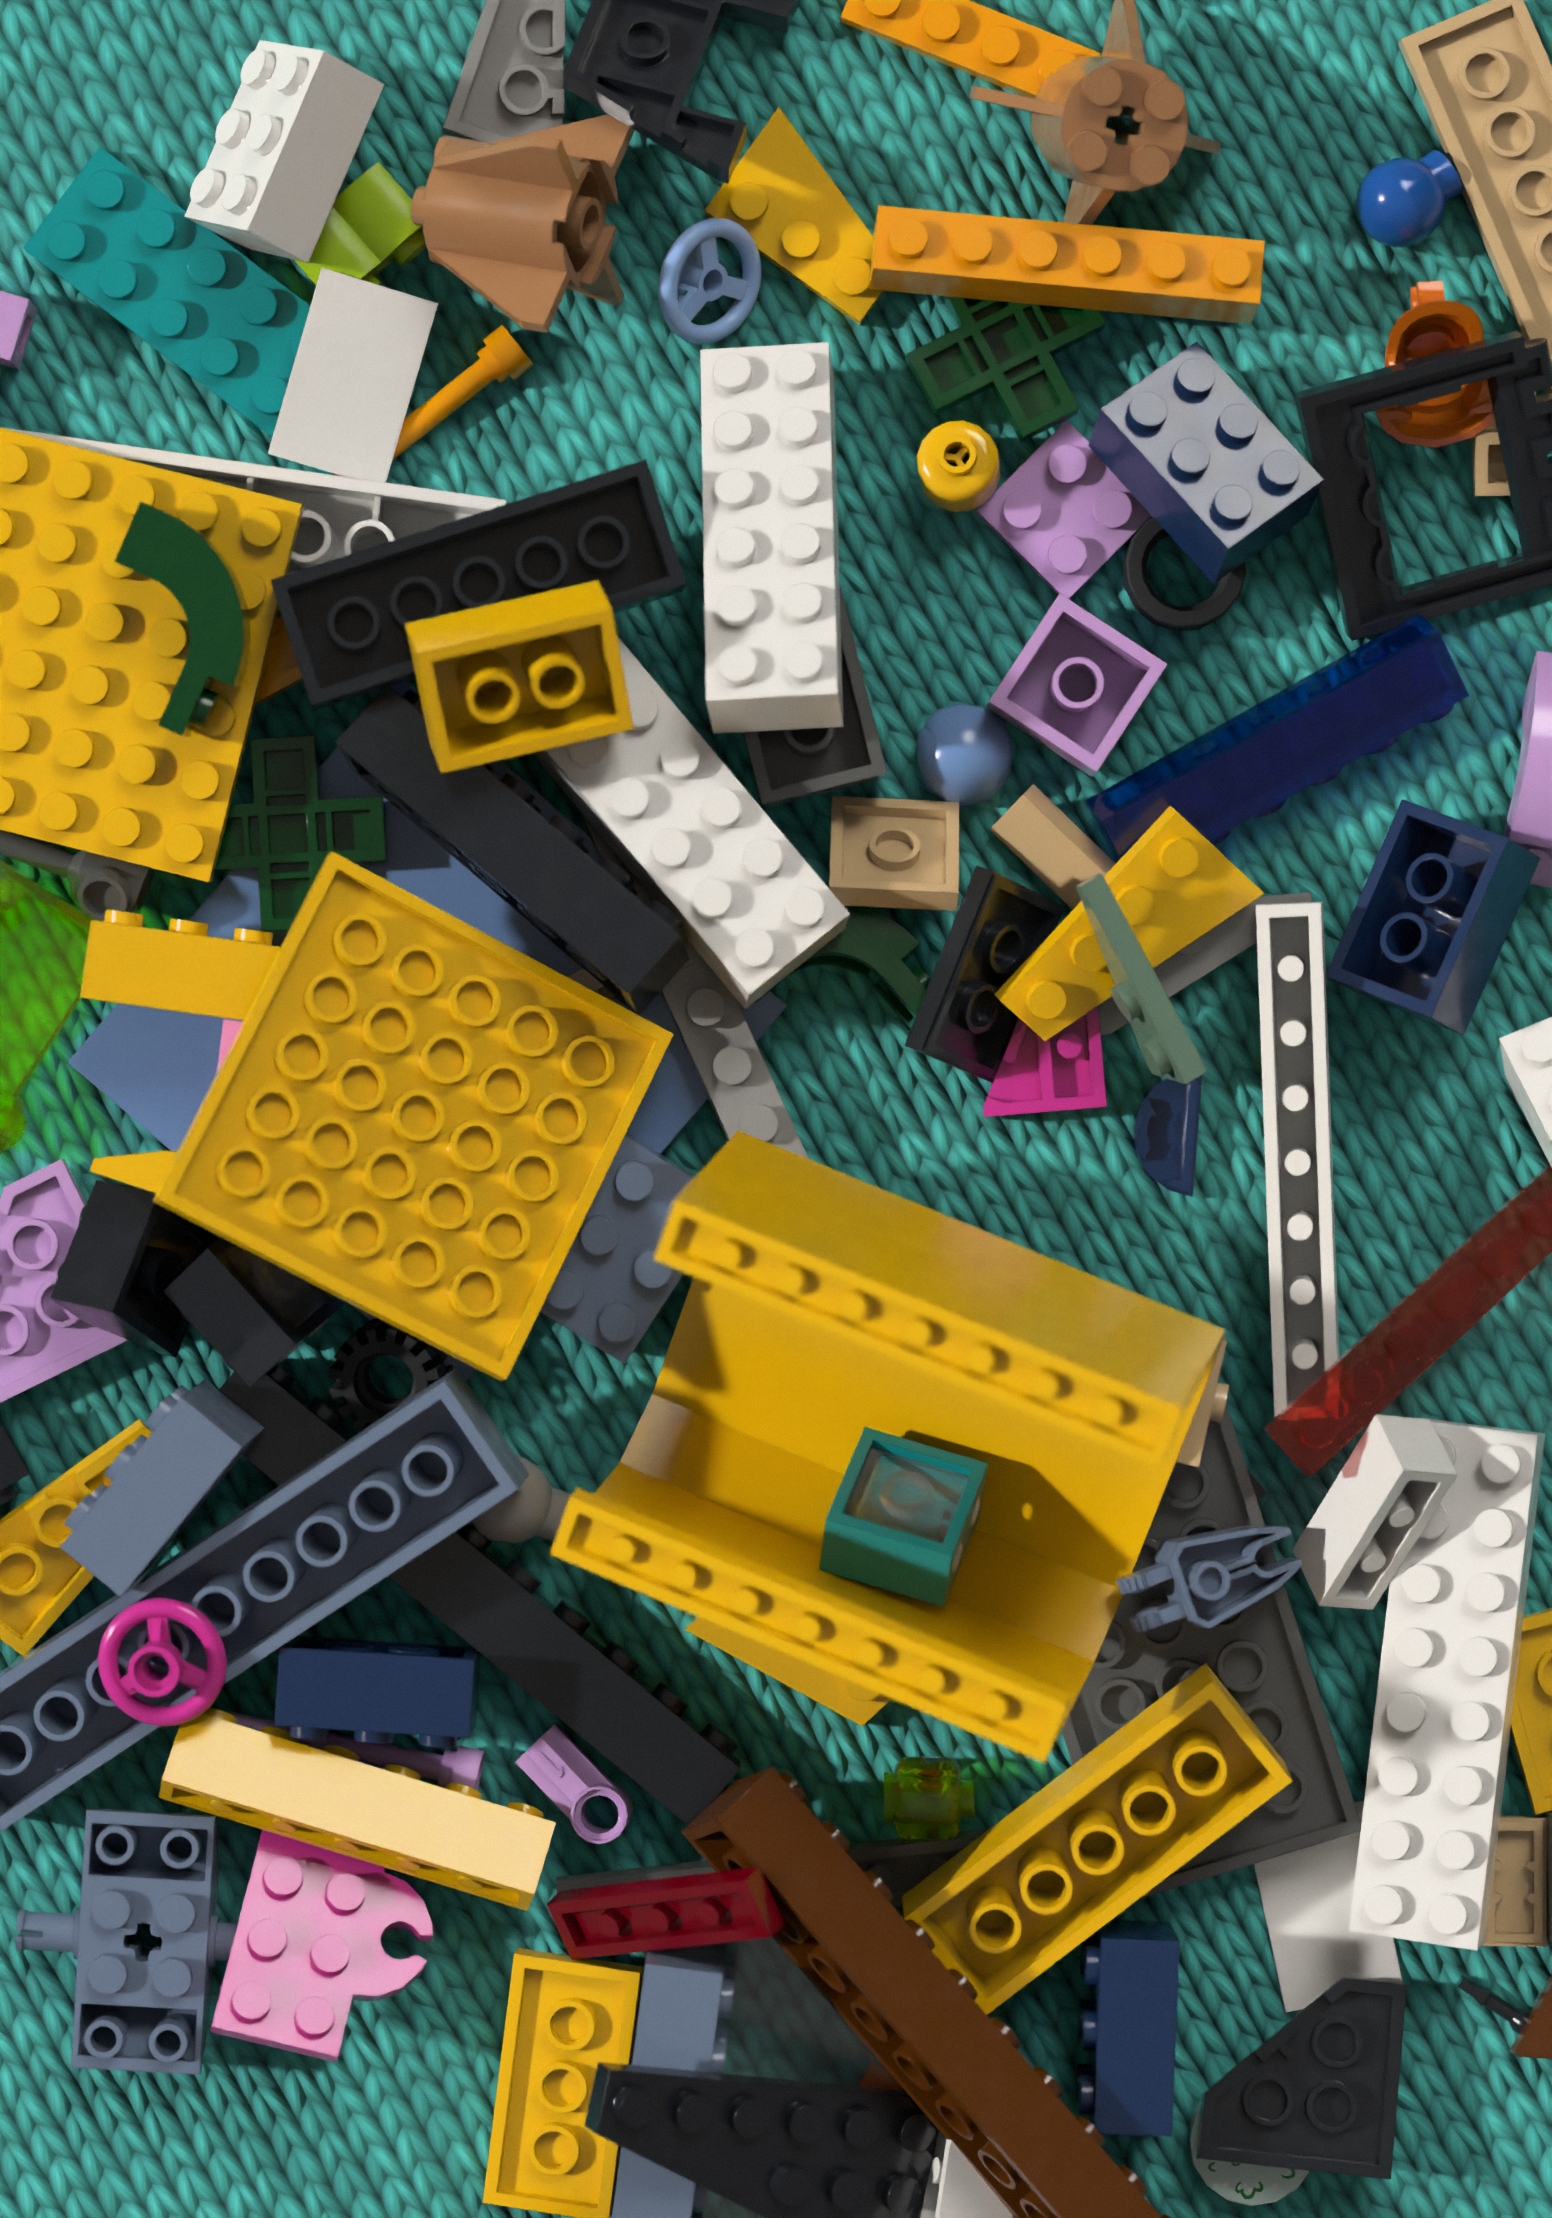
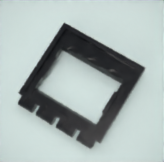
M1513 331L1294 393L1308 462L1324 479L1316 499L1345 633L1351 641L1552 585V456L1547 457L1546 453L1552 451V393L1535 396L1534 391L1552 386V361L1546 338L1524 341L1523 336L1519 332ZM1487 379L1522 553L1400 587L1364 413L1395 404L1400 408L1462 391L1461 386Z

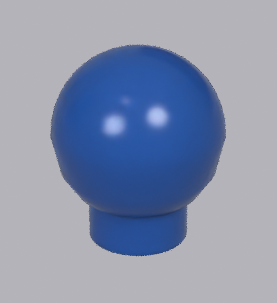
M1437 150L1431 151L1418 161L1411 158H1395L1372 168L1360 184L1356 199L1358 218L1365 231L1373 239L1391 247L1416 245L1424 241L1440 224L1445 211V204L1462 193V183L1451 162Z

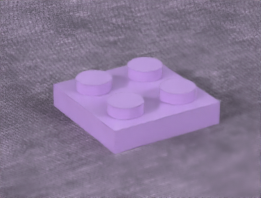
M1066 420L976 511V514L1057 595L1060 593L1067 599H1070L1152 515L1088 446L1089 442Z

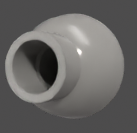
M517 1456L529 1473V1476L517 1491L470 1522L481 1535L494 1542L516 1544L529 1540L534 1535L554 1542L571 1494L551 1487L549 1479L540 1467L524 1457Z

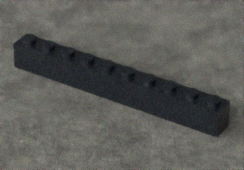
M278 1363L251 1387L234 1371L219 1391L264 1427L243 1456L279 1486L351 1438L339 1428L345 1421V1418L343 1419L335 1408L317 1395L309 1403L290 1387L296 1380V1377L282 1364ZM468 1522L388 1575V1577L687 1825L715 1800L740 1770L741 1761L733 1755L739 1747L734 1740L711 1722L704 1729L700 1728L684 1714L690 1705L678 1693L661 1681L655 1688L647 1684L634 1673L640 1666V1663L631 1654L612 1640L605 1648L585 1632L591 1625L585 1616L564 1600H561L556 1607L536 1591L542 1582L515 1559H512L505 1566L487 1551L493 1541L481 1535L471 1522Z

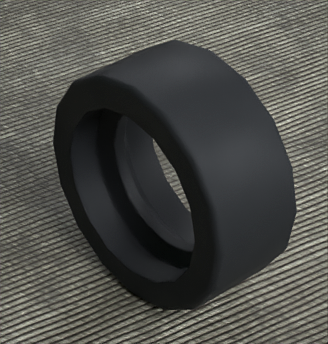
M1152 517L1144 523L1131 539L1123 562L1124 588L1134 608L1152 624L1173 631L1199 630L1219 620L1240 596L1246 577V562H1243L1221 578L1218 588L1210 598L1196 606L1179 607L1166 603L1154 593L1147 578L1146 564L1151 550L1160 539L1169 535Z

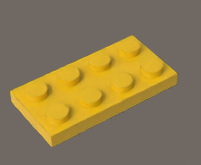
M517 1948L512 1965L483 2203L576 2218H611L621 2146L595 2134L585 2127L584 2124L598 2062L631 2065L644 1967L589 1958L571 1959L569 1955Z

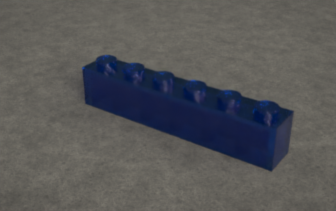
M1417 614L1085 800V803L1116 863L1169 806L1173 807L1212 845H1217L1229 836L1231 829L1254 816L1263 817L1276 812L1286 803L1288 797L1307 786L1325 784L1341 773L1343 766L1365 754H1376L1388 749L1397 741L1398 735L1420 723L1435 722L1445 717L1452 711L1455 703L1468 697L1469 694L1440 632L1420 614Z

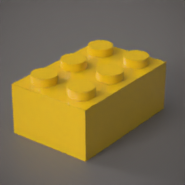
M598 580L405 624L429 743L441 773L634 729L613 611Z

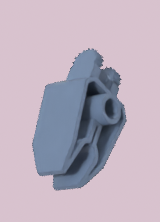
M1268 1525L1237 1526L1162 1541L1154 1556V1565L1116 1580L1121 1595L1140 1593L1149 1589L1150 1586L1161 1582L1163 1584L1168 1602L1140 1610L1135 1616L1129 1618L1134 1633L1151 1630L1175 1620L1190 1626L1210 1629L1279 1589L1302 1565L1300 1558L1287 1557L1260 1567L1249 1563L1255 1562V1555L1259 1548L1292 1534L1290 1528Z

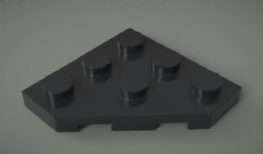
M1341 1978L1202 2093L1196 2158L1391 2179L1407 1985Z

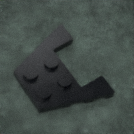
M592 0L563 71L564 87L716 180L729 184L746 140V123L689 108L688 104L724 17L787 33L800 0Z

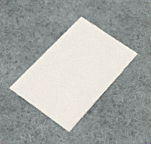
M321 268L268 454L344 477L386 483L438 303Z
M1364 1801L1355 1802L1358 1816L1362 1823ZM1361 1831L1254 1864L1286 2013L1304 2009L1341 1978L1403 1984L1393 1938L1349 1931Z

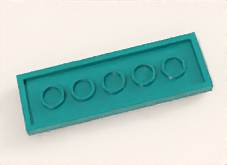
M99 147L23 249L272 438L310 305L214 232L184 217L185 210L103 148ZM311 467L318 473L334 475V473Z

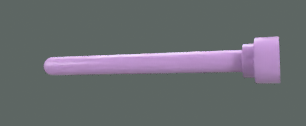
M222 1710L233 1715L237 1719L236 1724L258 1731H261L262 1727L271 1726L290 1732V1726H276L274 1720ZM329 1732L327 1739L298 1738V1743L322 1750L326 1745L348 1749L360 1757L359 1762L384 1769V1766L388 1764L410 1768L419 1773L421 1777L438 1780V1786L445 1788L446 1784L456 1783L469 1786L478 1791L485 1756L484 1750L460 1745L457 1751L445 1749L444 1755L386 1743L358 1742L352 1736Z

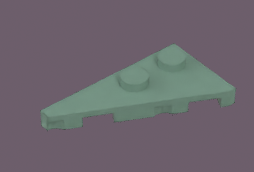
M1097 874L1077 885V891L1115 984L1111 988V994L1119 1010L1129 1020L1151 1074L1188 1084L1208 1072L1103 875Z

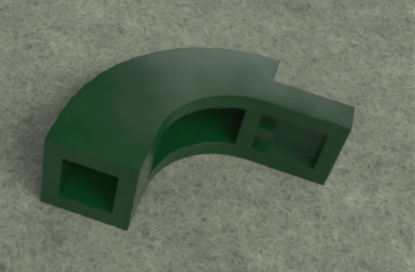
M140 501L114 562L148 576L165 586L178 600L186 615L190 634L188 656L158 725L181 736L190 737L194 726L204 730L213 714L219 698L218 693L210 690L215 679L240 688L246 671L250 649V621L247 604L234 571L212 542L188 523Z
M844 906L850 913L845 930L755 1001V1003L760 1001L783 980L801 969L817 965L839 966L849 969L866 979L911 1030L931 979L920 968L914 967L910 971L904 964V961L914 953L920 944L905 928L872 908Z

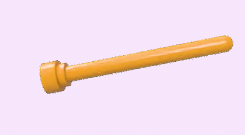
M503 324L483 339L486 346L477 352V355L480 357L479 360L405 417L393 460L493 380L497 379L501 383L509 376L515 380L534 365Z

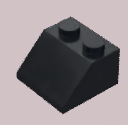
M96 1180L89 1200L81 1211L79 1225L66 1259L57 1272L56 1284L50 1299L83 1322L166 1356L177 1358L190 1323L180 1314L178 1307L163 1291L219 1239L205 1228L153 1202L156 1193Z

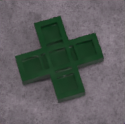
M942 296L959 328L906 354L905 361L935 416L992 388L1022 443L1078 414L1079 406L1052 356L1103 331L1106 323L1099 310Z
M315 736L250 739L254 803L230 806L215 871L258 869L261 931L284 932L290 930L329 853L334 852L353 863L388 862L384 797L320 800L317 738Z

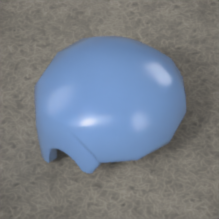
M959 702L936 710L925 721V726L919 731L917 739V763L920 780L924 787L940 801L959 802L960 807L970 808L993 799L1008 780L1011 772L1012 745L1006 726L987 708Z

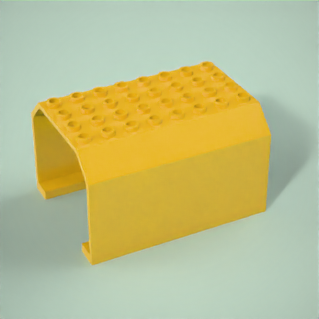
M738 1130L674 1200L654 1260L690 1274L694 1278L653 1393L620 1462L594 1494L578 1487L572 1493L550 1554L1045 1763L1093 1668L1124 1594L1121 1595L1116 1580L1132 1573L1213 1370L1225 1329ZM864 1427L988 1463L980 1516L944 1607L819 1570L826 1517Z

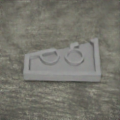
M485 0L441 131L459 138L495 142L563 125L565 89H563L565 0Z

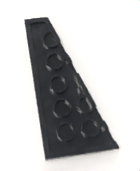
M598 2062L584 2124L585 2127L595 2134L764 2218H920L939 2134L938 2128L906 2091L607 2062Z

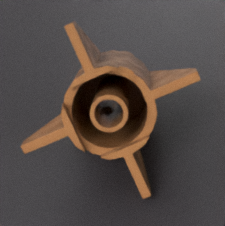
M1114 0L1101 56H1081L1071 60L1072 62L1062 65L1055 73H1051L1042 82L1036 98L973 85L969 97L971 99L1032 112L1031 133L1035 144L1040 148L1042 156L1049 162L1048 165L1056 173L1072 180L1063 219L1065 223L1092 225L1116 191H1136L1148 185L1162 182L1167 177L1169 171L1177 164L1184 147L1211 154H1219L1221 142L1187 133L1188 112L1185 106L1183 90L1176 83L1172 82L1162 70L1146 63L1135 0ZM1108 115H1110L1112 118L1111 126L1109 129L1106 128V120L1108 118Z
M606 114L495 142H483L443 135L439 138L435 147L434 164L426 187L420 186L417 188L411 205L413 223L423 226V235L430 260L433 263L442 264L519 326L527 330L548 333L567 288L604 303L620 306L624 293L609 259L616 226L605 224L606 203L618 205V191L614 177L635 130L613 116Z

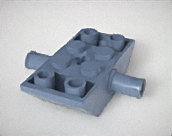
M87 1808L80 1908H77L76 1914L19 1910L16 1930L21 1931L20 1935H16V1951L73 1952V1958L77 1959L72 2068L201 2074L212 1998L213 1967H216L217 1961L229 1960L238 1923H221L220 1917L216 1916L219 1879L216 1816ZM142 1923L150 1925L151 1935L162 1938V1942L156 1943L152 1950L143 1948L141 1942L134 1939L133 1934H136Z

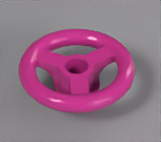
M168 1598L143 1600L121 1611L107 1627L100 1643L98 1655L101 1681L111 1700L128 1716L150 1725H178L198 1717L216 1700L226 1676L227 1661L225 1647L216 1627L195 1607L182 1601ZM169 1618L185 1624L199 1637L207 1656V1671L184 1661L178 1648L171 1644ZM147 1620L149 1641L131 1657L128 1664V1674L121 1678L118 1668V1651L121 1642L131 1628ZM160 1656L164 1658L169 1665V1673L161 1674L155 1671L151 1665V1657ZM178 1683L197 1691L187 1701L168 1707L148 1704L133 1695L138 1691L148 1697H161L171 1692Z

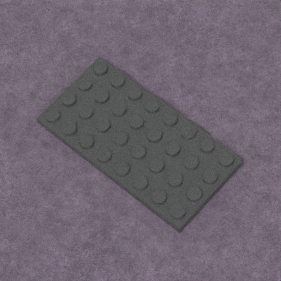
M1227 1404L1225 1405L1221 1423L1209 1420L1199 1467L1175 1463L1133 1572L1155 1564L1154 1556L1164 1540L1237 1526H1265ZM1269 1543L1259 1548L1255 1555V1562L1249 1564H1256L1260 1567L1277 1561L1272 1544ZM1162 1582L1150 1586L1149 1589L1143 1592L1123 1595L1093 1668L1061 1730L1072 1765L1206 1663L1284 1760L1292 1779L1289 1785L1141 1898L1361 1831L1358 1812L1284 1584L1276 1591L1210 1629L1190 1626L1175 1620L1151 1630L1134 1633L1129 1618L1135 1616L1140 1610L1165 1604L1168 1602Z

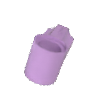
M555 1723L516 1761L519 1767L571 1820L576 1833L587 1842L595 1844L611 1842L620 1836L630 1823L634 1809L632 1798L627 1790L617 1782H613L558 1723ZM601 1795L614 1801L619 1814L616 1825L610 1828H600L592 1824L586 1815V1804L589 1798Z

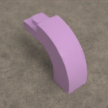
M1536 651L1522 702L1523 726L1520 758L1512 800L1502 836L1510 838L1540 857L1530 884L1552 888V653Z

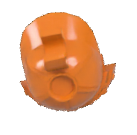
M1443 280L1417 282L1416 287L1410 288L1411 309L1406 311L1396 321L1389 333L1385 350V367L1484 340L1483 325L1478 314L1471 307L1462 303L1445 300ZM1484 379L1461 386L1462 391L1400 408L1395 404L1378 409L1376 414L1379 423L1387 434L1399 442L1438 448L1473 438L1489 427L1495 420L1488 381Z

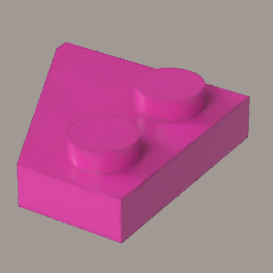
M1095 1007L1046 1041L1018 1018L983 1105V1117L1107 1107L1099 1007Z

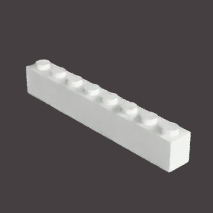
M1323 902L1256 905L1274 1421L1339 1420L1341 1415Z

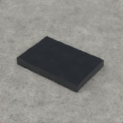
M976 865L904 1046L993 1083L1019 1018L995 996V993L1056 929L1064 906L994 871Z

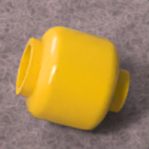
M963 420L945 422L933 428L921 441L916 456L919 483L926 497L938 507L953 512L970 511L984 504L996 491L1000 479L998 448L991 435L979 425ZM948 463L956 464L957 467L951 466Z

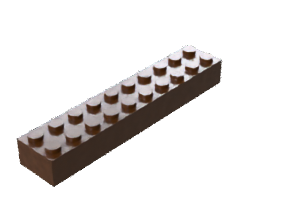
M773 1767L736 1780L681 1831L715 1872L760 1867L784 1921V1925L772 1938L945 2138L952 2140L1015 2218H1171L1166 2214L1160 2216L1144 2197L1148 2191L1141 2179L1126 2166H1117L1102 2149L1105 2145V2140L1097 2128L1082 2116L1075 2118L1059 2099L1063 2093L1058 2083L1039 2067L1032 2068L1018 2052L1017 2049L1020 2047V2042L1014 2032L997 2018L990 2019L974 2001L978 1995L970 1981L959 1971L953 1968L948 1970L932 1952L935 1944L930 1935L911 1919L905 1921L890 1904L889 1901L893 1897L886 1884L869 1870L863 1872L847 1854L850 1850L849 1843L842 1833L827 1821L820 1823L804 1804L807 1801L806 1793L790 1775L782 1771L777 1773Z

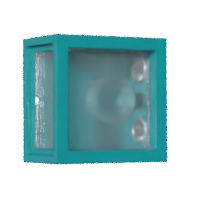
M864 1427L826 1517L819 1570L944 1607L980 1516L988 1463Z

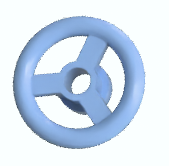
M709 218L699 221L685 230L669 249L659 275L658 299L666 324L681 339L694 344L715 343L732 334L748 317L756 302L761 283L760 255L756 243L749 232L740 224L730 219ZM716 237L729 240L737 248L742 261V279L728 276L726 269L718 263ZM722 295L736 298L731 308L719 320L707 325H697L691 322L707 301L717 300Z

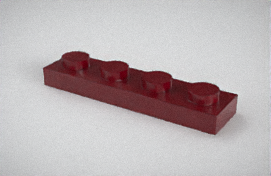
M760 1867L562 1890L547 1903V1907L571 1959L771 1938L784 1925V1921Z

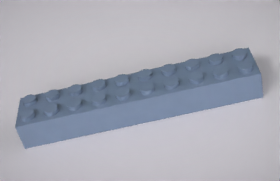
M457 1368L143 1576L121 1597L116 1594L0 1672V1832L160 1727L140 1722L124 1713L111 1700L101 1681L98 1667L100 1643L111 1621L125 1608L147 1599L168 1598L187 1603L202 1612L216 1627L225 1647L227 1661L225 1684L521 1487L529 1473ZM169 1618L171 1644L178 1648L184 1661L207 1671V1656L199 1637L185 1624ZM147 1620L131 1628L121 1642L118 1651V1668L121 1678L128 1674V1664L131 1657L149 1641ZM160 1656L151 1657V1665L155 1671L161 1674L169 1673V1665L164 1658ZM178 1683L171 1692L161 1697H148L138 1691L133 1695L148 1704L168 1707L187 1701L197 1691Z

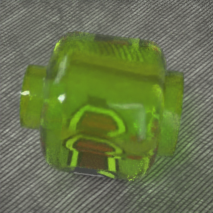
M903 1757L897 1761L894 1772H884V1823H894L895 1831L901 1838L952 1839L960 1831L961 1818H974V1779H961V1769L954 1758Z

